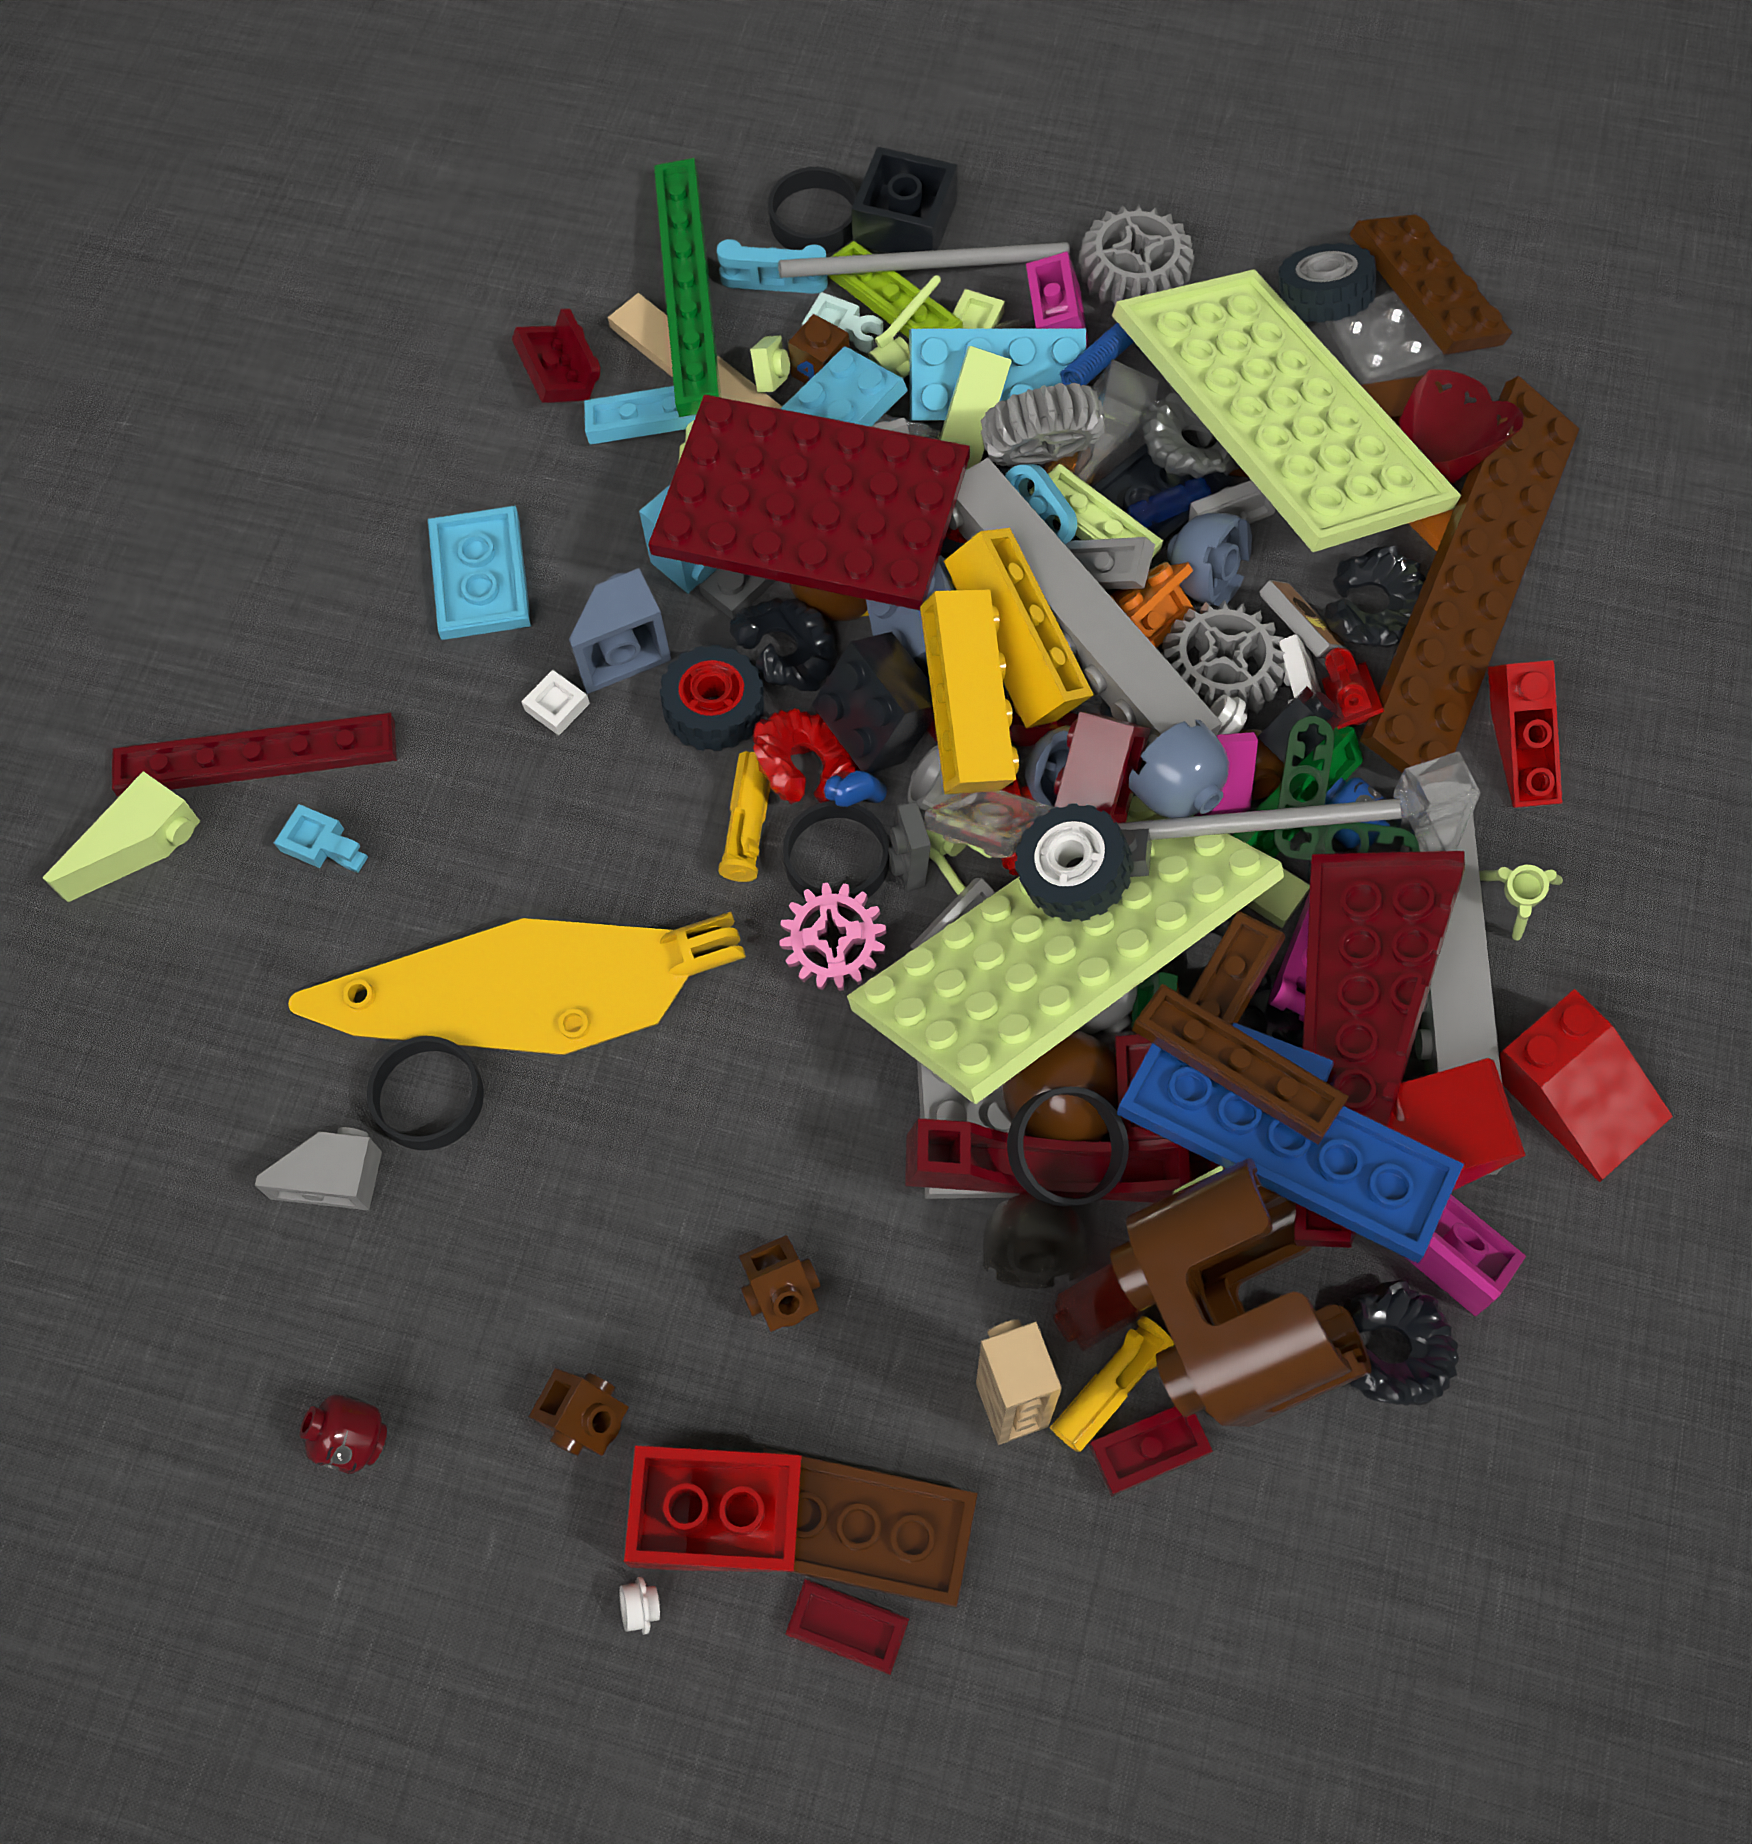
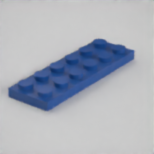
M1153 1043L1117 1111V1115L1224 1168L1251 1158L1258 1170L1256 1174L1262 1187L1416 1263L1420 1262L1427 1250L1464 1166L1463 1163L1344 1106L1319 1145Z

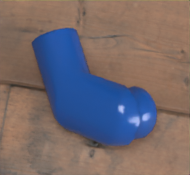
M855 771L844 779L838 775L830 777L825 784L824 794L828 800L835 801L837 806L849 807L865 799L871 803L883 801L887 794V787L869 773Z

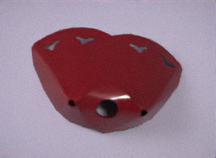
M1433 369L1428 370L1415 385L1400 417L1399 428L1448 482L1454 484L1519 432L1523 427L1524 416L1520 408L1512 402L1492 401L1486 386L1480 381L1459 372ZM1438 381L1442 385L1451 384L1452 387L1439 393L1435 382ZM1465 392H1468L1469 397L1475 398L1477 401L1464 404ZM1500 414L1502 419L1507 418L1506 421L1497 426V415ZM1513 426L1512 432L1514 431V433L1507 436Z

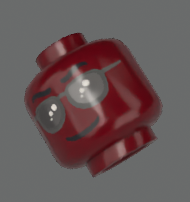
M333 1394L327 1397L319 1407H310L304 1416L300 1428V1438L306 1440L305 1449L309 1460L315 1464L347 1474H354L362 1470L365 1465H373L380 1456L387 1437V1426L382 1423L381 1414L377 1407L341 1394Z

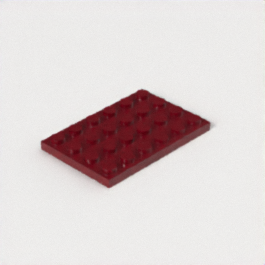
M704 394L648 543L650 553L659 557L920 611V606L926 601L969 462L970 446Z

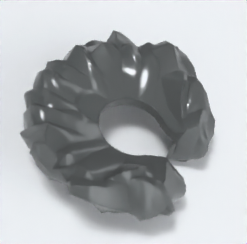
M1178 393L1168 394L1164 400L1160 401L1159 406L1149 405L1150 413L1146 414L1143 419L1144 441L1148 446V455L1151 456L1153 463L1165 468L1168 474L1181 477L1191 474L1194 478L1199 479L1204 475L1216 472L1228 475L1233 470L1241 468L1219 441L1211 448L1201 449L1190 445L1182 437L1183 431L1196 430L1199 443L1204 448L1215 439V436Z

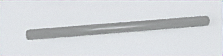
M1063 242L788 259L778 261V272L780 278L1025 263L1066 251L1070 254L1069 244Z
M1400 798L1126 822L1119 823L1118 825L1121 829L1127 830L1149 828L1151 840L1402 819Z

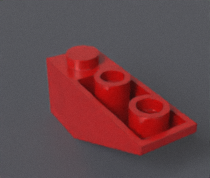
M1554 660L1488 667L1491 716L1512 806L1516 808L1562 804Z

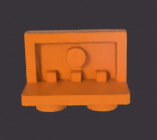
M1168 562L1162 563L1153 569H1149L1145 588L1117 589L1112 594H1109L1156 648L1163 642L1167 633H1170L1171 626L1176 619L1183 621L1184 614L1187 613L1189 608L1196 611L1179 585L1193 572L1188 562L1171 566Z

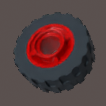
M712 645V647L699 646L690 652H683L675 662L672 661L667 666L668 671L662 676V689H660L663 717L665 723H668L669 731L673 736L679 737L680 742L687 746H695L697 750L713 749V751H722L723 748L736 747L739 745V742L744 739L748 740L752 736L755 724L760 721L761 714L764 715V695L760 672L756 666L751 664L749 657L745 654L737 653L736 649L730 647L728 649L722 648L721 645ZM711 696H717V697H719V698L714 699V700L706 699V698L711 697Z

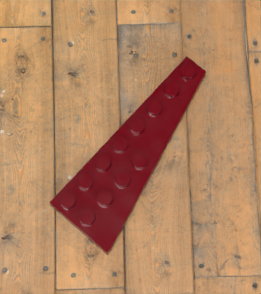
M1464 851L1312 854L1303 1049L1333 1060L1334 1065L1326 1083L1349 1096L1344 1107L1388 1127L1465 872ZM1296 1203L1294 1240L1297 1246L1352 1248L1356 1235L1355 1232Z

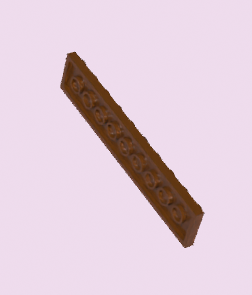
M1519 375L1505 383L1498 401H1509L1520 408L1524 416L1523 427L1506 443L1469 471L1460 493L1461 497L1453 510L1378 696L1384 712L1368 719L1360 742L1417 785H1442L1580 429ZM1500 414L1497 415V426L1506 421L1507 418L1502 419ZM1513 426L1507 436L1514 433V431L1512 432Z

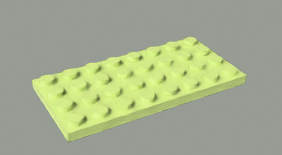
M1255 269L1116 302L1112 314L1113 318L1312 552L1455 508L1461 497L1459 492Z
M1134 796L1131 800L1126 822L1171 819L1157 815L1137 796ZM1229 834L1151 840L1149 876L1130 877L1131 883L1128 890H1124L1121 895L1122 899L1117 904L1110 906L1106 913L1090 917V920L1080 921V919H1074L1072 922L1062 921L1061 918L1056 916L1052 918L1046 915L1041 907L1038 909L1021 884L1019 876L959 919L947 925L920 946L908 952L881 973L869 979L865 984L847 995V998L854 1013L974 1104H977L1283 879L1282 862Z

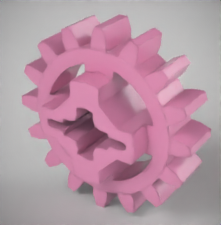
M823 883L822 895L815 897L809 889H806L804 896L807 903L801 906L791 902L789 908L795 915L794 920H781L780 924L784 930L791 933L790 937L779 940L782 949H793L794 951L785 960L789 968L801 964L803 967L798 976L800 980L805 982L812 975L817 976V988L820 990L825 988L828 980H834L838 990L842 991L845 986L844 978L850 976L858 985L863 983L860 970L865 967L875 972L878 967L871 956L873 953L885 954L886 950L885 945L875 941L876 937L887 933L886 926L883 924H873L872 922L881 914L878 906L866 910L864 906L868 899L867 894L861 892L854 899L851 898L848 884H843L838 894H832L829 884ZM838 906L850 909L860 917L862 922H849L839 914ZM820 909L821 916L814 925L802 931L806 920ZM830 917H832L839 933L846 934V936L838 940L839 946L836 947V958L827 940H820V938L828 936ZM865 943L857 959L847 965L846 957L854 946ZM804 952L820 953L827 959L828 968L816 965L807 958Z

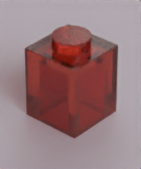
M1110 1263L1058 1294L1055 1308L1058 1312L1053 1314V1318L1066 1341L1070 1343L1076 1340L1081 1350L1085 1351L1135 1321L1140 1311L1134 1307L1126 1296L1115 1274L1113 1265Z

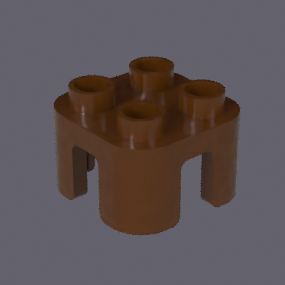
M1251 1158L1240 1161L1129 1215L1126 1219V1226L1130 1240L1110 1250L1115 1274L1130 1302L1139 1311L1157 1304L1175 1344L1156 1353V1363L1160 1377L1174 1405L1185 1417L1205 1409L1222 1426L1251 1427L1372 1372L1370 1359L1359 1331L1349 1311L1342 1306L1332 1304L1314 1311L1310 1300L1305 1294L1289 1292L1245 1312L1238 1296L1242 1283L1309 1252L1313 1247L1296 1245L1294 1240L1296 1203L1262 1187L1256 1174L1258 1170Z

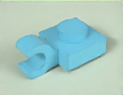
M298 804L274 842L280 852L318 868L329 857L341 866L359 873L368 858L366 854L358 851L360 848L359 843L340 836L344 828L338 820Z

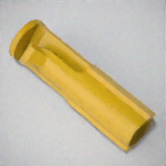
M747 750L739 753L729 809L731 810L727 840L722 862H720L718 869L719 874L724 878L738 882L753 881L757 878L756 860L757 856H759L758 847L762 824L765 822L770 793V783L763 773L759 771L755 752Z
M1141 1316L1137 1321L1138 1329L1136 1331L1130 1329L1127 1332L1123 1346L1098 1374H1095L1050 1426L1053 1433L1074 1451L1081 1452L1125 1401L1128 1397L1127 1394L1145 1373L1157 1367L1156 1353L1175 1345L1172 1338L1156 1322Z

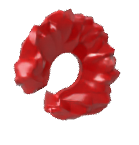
M793 708L788 712L780 710L778 713L774 712L767 720L760 719L755 724L753 730L755 745L753 750L758 760L759 771L769 781L770 788L780 795L781 800L788 801L791 805L799 802L804 797L806 777L795 767L790 755H803L814 751L820 757L823 770L820 774V784L813 793L820 803L830 801L824 794L825 784L830 777L838 775L844 779L852 772L861 771L819 714L811 716L807 711L800 712L797 708Z

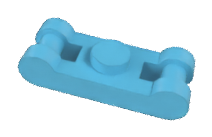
M727 239L720 242L717 246L718 262L721 265L719 269L722 284L726 287L820 293L828 286L827 275L780 278L778 272L779 260L826 257V251L820 245H809L803 250L742 247L736 240Z

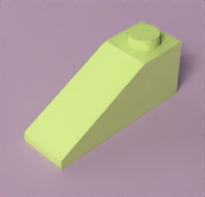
M143 771L43 876V879L64 900L70 902L168 857L177 846L184 844L191 837L194 828L201 821L185 800Z

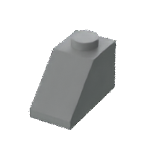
M342 1127L338 1128L337 1134L318 1132L257 1175L255 1186L270 1200L369 1210L382 1151L368 1137V1133L359 1129Z

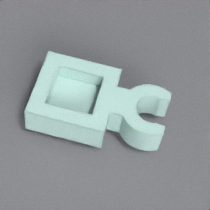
M823 292L819 294L802 323L804 325L814 313L848 332L849 340L854 342L855 347L867 353L874 349V338L865 334L874 333L879 336L883 333V321L873 315L860 317L859 305Z

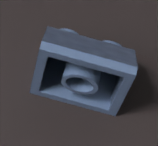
M640 568L628 573L615 574L607 581L595 585L569 638L583 687L587 694L671 661L661 612Z

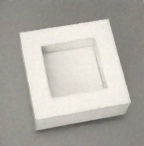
M554 670L521 701L527 713L558 736L590 704L586 693Z

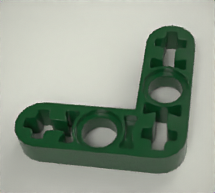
M1308 716L1298 720L1291 728L1287 739L1277 809H1284L1286 805L1292 808L1325 805L1334 747V731L1331 725L1323 718ZM1309 725L1316 726L1317 735L1325 737L1324 745L1315 746L1312 761L1322 760L1321 770L1309 765L1292 766L1293 756L1301 760L1304 759L1305 743L1297 741L1298 733H1305ZM1306 773L1311 775L1318 784L1316 796L1308 802L1295 800L1289 791V784L1292 778L1298 774ZM1360 822L1302 827L1303 832L1310 834L1309 843H1300L1298 851L1291 850L1290 841L1282 839L1283 830H1290L1292 828L1275 829L1273 831V841L1277 850L1284 856L1294 859L1311 861L1312 854H1336L1332 849L1331 841L1334 834L1341 829L1352 830L1358 835L1360 846L1356 853H1367L1369 849L1368 831L1377 832L1373 843L1390 844L1393 842L1394 836L1401 837V845L1409 847V852H1420L1416 837L1408 830Z

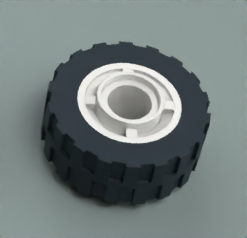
M1072 803L1061 808L1057 806L1049 809L1050 812L1043 816L1040 814L1033 820L1034 823L1029 829L1026 828L1021 835L1022 841L1020 844H1017L1015 852L1017 855L1015 868L1020 876L1019 880L1032 902L1038 909L1041 907L1046 915L1052 918L1056 916L1061 918L1062 921L1072 922L1074 919L1086 921L1090 920V917L1106 913L1110 906L1117 904L1122 899L1121 895L1124 890H1128L1131 883L1130 874L1134 868V863L1130 857L1132 852L1118 823H1114L1111 815L1104 810L1100 812L1095 806L1088 804L1086 806H1078L1077 803ZM1083 857L1078 865L1066 868V865L1071 860Z

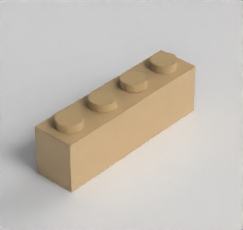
M1020 1320L1002 1323L991 1328L987 1332L989 1338L981 1341L976 1385L998 1445L1049 1427L1062 1389L1037 1322L1025 1326L1021 1325Z

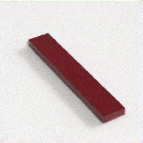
M391 713L113 748L112 790L119 797L143 771L169 790L397 761L395 720Z

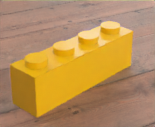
M1010 528L980 531L943 561L956 590L990 589L992 606L997 607L1000 619L999 630L996 634L998 650L1004 655L1006 662V674L1003 683L1013 701L1016 713L1021 717L1026 728L1055 722L1094 695Z
M990 589L934 591L920 606L944 794L1000 791L1016 780L1015 775L1019 768V757L1016 748L1011 746L1009 727L1012 723V707L1009 700L1005 699L1003 687L1006 662L1004 655L998 650L996 636L1000 623L999 612L996 606H992Z

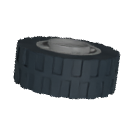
M1324 243L1318 246H1309L1304 250L1292 253V256L1286 258L1282 262L1283 265L1279 266L1280 298L1301 321L1325 322L1342 320V318L1357 315L1358 312L1366 310L1369 304L1375 300V258L1373 255H1370V251L1362 249L1358 245Z

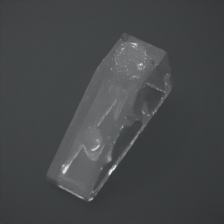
M1112 359L1092 387V390L1097 391L1098 399L1102 402L1105 414V433L1095 444L1089 445L1084 451H1079L1074 472L1077 477L1086 483L1134 438L1143 426L1144 416L1150 413L1149 405L1159 406L1160 402L1156 400L1158 380Z

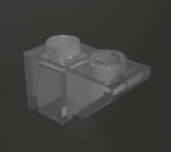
M1458 751L1404 769L1394 790V799L1400 798L1401 815L1403 818H1408L1419 843L1420 852L1457 851L1481 792Z

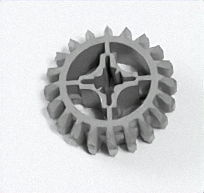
M1140 205L1137 206L1135 211L1131 212L1121 206L1117 215L1106 211L1102 221L1094 220L1090 231H1087L1082 239V250L1079 252L1082 282L1088 283L1089 294H1099L1101 304L1113 301L1114 305H1116L1117 301L1185 286L1190 280L1194 262L1191 236L1185 234L1183 224H1173L1171 214L1163 217L1158 216L1156 207L1151 212H1143Z
M1058 383L1055 386L1049 387L1043 385L1038 389H1027L1026 392L1019 395L1012 394L1010 399L999 401L995 407L990 408L981 419V435L989 459L996 462L997 465H1007L1011 468L1022 464L1041 465L1050 461H1058L1066 456H1073L1075 452L1084 451L1089 445L1095 444L1105 433V414L1102 402L1098 399L1097 391L1092 390L1090 386H1080L1077 383L1069 385Z
M1225 599L1219 604L1217 610H1214L1207 602L1201 606L1199 613L1189 608L1187 613L1184 614L1183 621L1176 619L1171 626L1170 633H1167V636L1164 637L1162 644L1163 652L1161 654L1209 709L1219 697L1227 695L1232 699L1239 697L1245 701V714L1248 709L1258 714L1263 708L1264 702L1270 703L1275 698L1279 686L1283 683L1285 677L1284 669L1278 664L1284 663L1283 654L1285 652L1281 651L1279 644L1283 637L1274 636L1276 630L1274 622L1261 624V611L1251 616L1245 614L1244 603L1237 607L1236 610L1228 609ZM1195 646L1199 650L1198 657L1200 660L1198 664L1192 666L1187 653ZM1251 656L1256 660L1259 669L1253 677L1247 671L1248 664L1246 663L1247 659Z

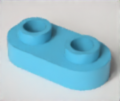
M1022 464L1011 468L1005 475L1007 480L1064 544L1070 542L1077 530V517L1073 508L1047 472L1036 464ZM1030 479L1033 481L1035 486V490L1032 495L1028 492L1027 484ZM1055 516H1057L1061 522V526L1058 531L1055 530L1053 526V519Z

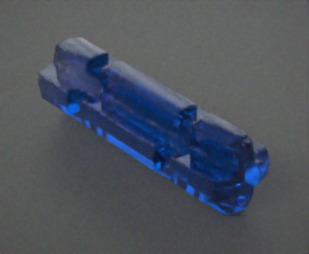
M1193 478L1185 482V487L1179 484L1148 497L1149 502L1141 500L1129 505L1127 514L1147 528L1152 526V520L1155 523H1159L1189 510L1188 505L1209 496L1211 489L1207 485L1205 478Z

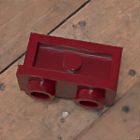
M570 308L560 309L555 326L515 327L512 337L513 344L542 403L590 399L594 385L600 378V364L585 339L583 328L577 323Z

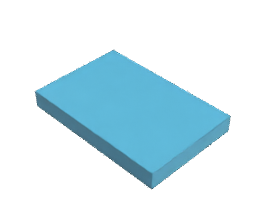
M516 506L428 519L437 625L441 640L530 627L531 619L520 522Z

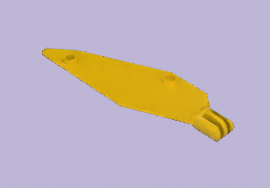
M727 912L675 930L522 918L295 992L290 997L288 1005L289 1009L298 1016L357 1037L405 1041L419 1036H435L452 1041L458 1046L565 1055L659 1024L689 976L743 959L746 955L742 946H735L740 942V936L736 928H731L735 922L732 912ZM361 990H367L366 998L360 1003H355L356 994Z

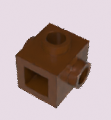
M787 1235L739 1255L749 1280V1284L740 1287L752 1317L763 1314L770 1332L781 1327L796 1325L804 1320L806 1316L819 1311L812 1292L821 1287L809 1258L800 1261Z
M555 1368L528 1417L553 1431L554 1434L550 1442L568 1453L578 1457L584 1448L603 1456L608 1445L617 1437L621 1428V1421L629 1407L611 1396L615 1386L602 1378L587 1372L583 1379Z

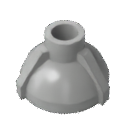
M937 745L928 751L916 770L913 771L908 789V802H917L919 809L927 812L935 811L942 807L946 809H952L955 806L962 808L967 804L972 793L944 794Z

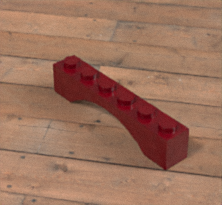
M918 1118L907 1133L905 1186L1030 1195L1020 1185L1011 1169L1007 1152V1132L987 1128L973 1122ZM1024 1136L1023 1138L1024 1156L1031 1174L1044 1189L1056 1196L1082 1197L1091 1192L1102 1181L1108 1170L1111 1159V1142L1065 1141ZM1168 1139L1128 1141L1129 1153L1124 1173L1116 1186L1100 1199L1156 1203L1172 1195L1174 1190L1214 1170L1220 1165Z

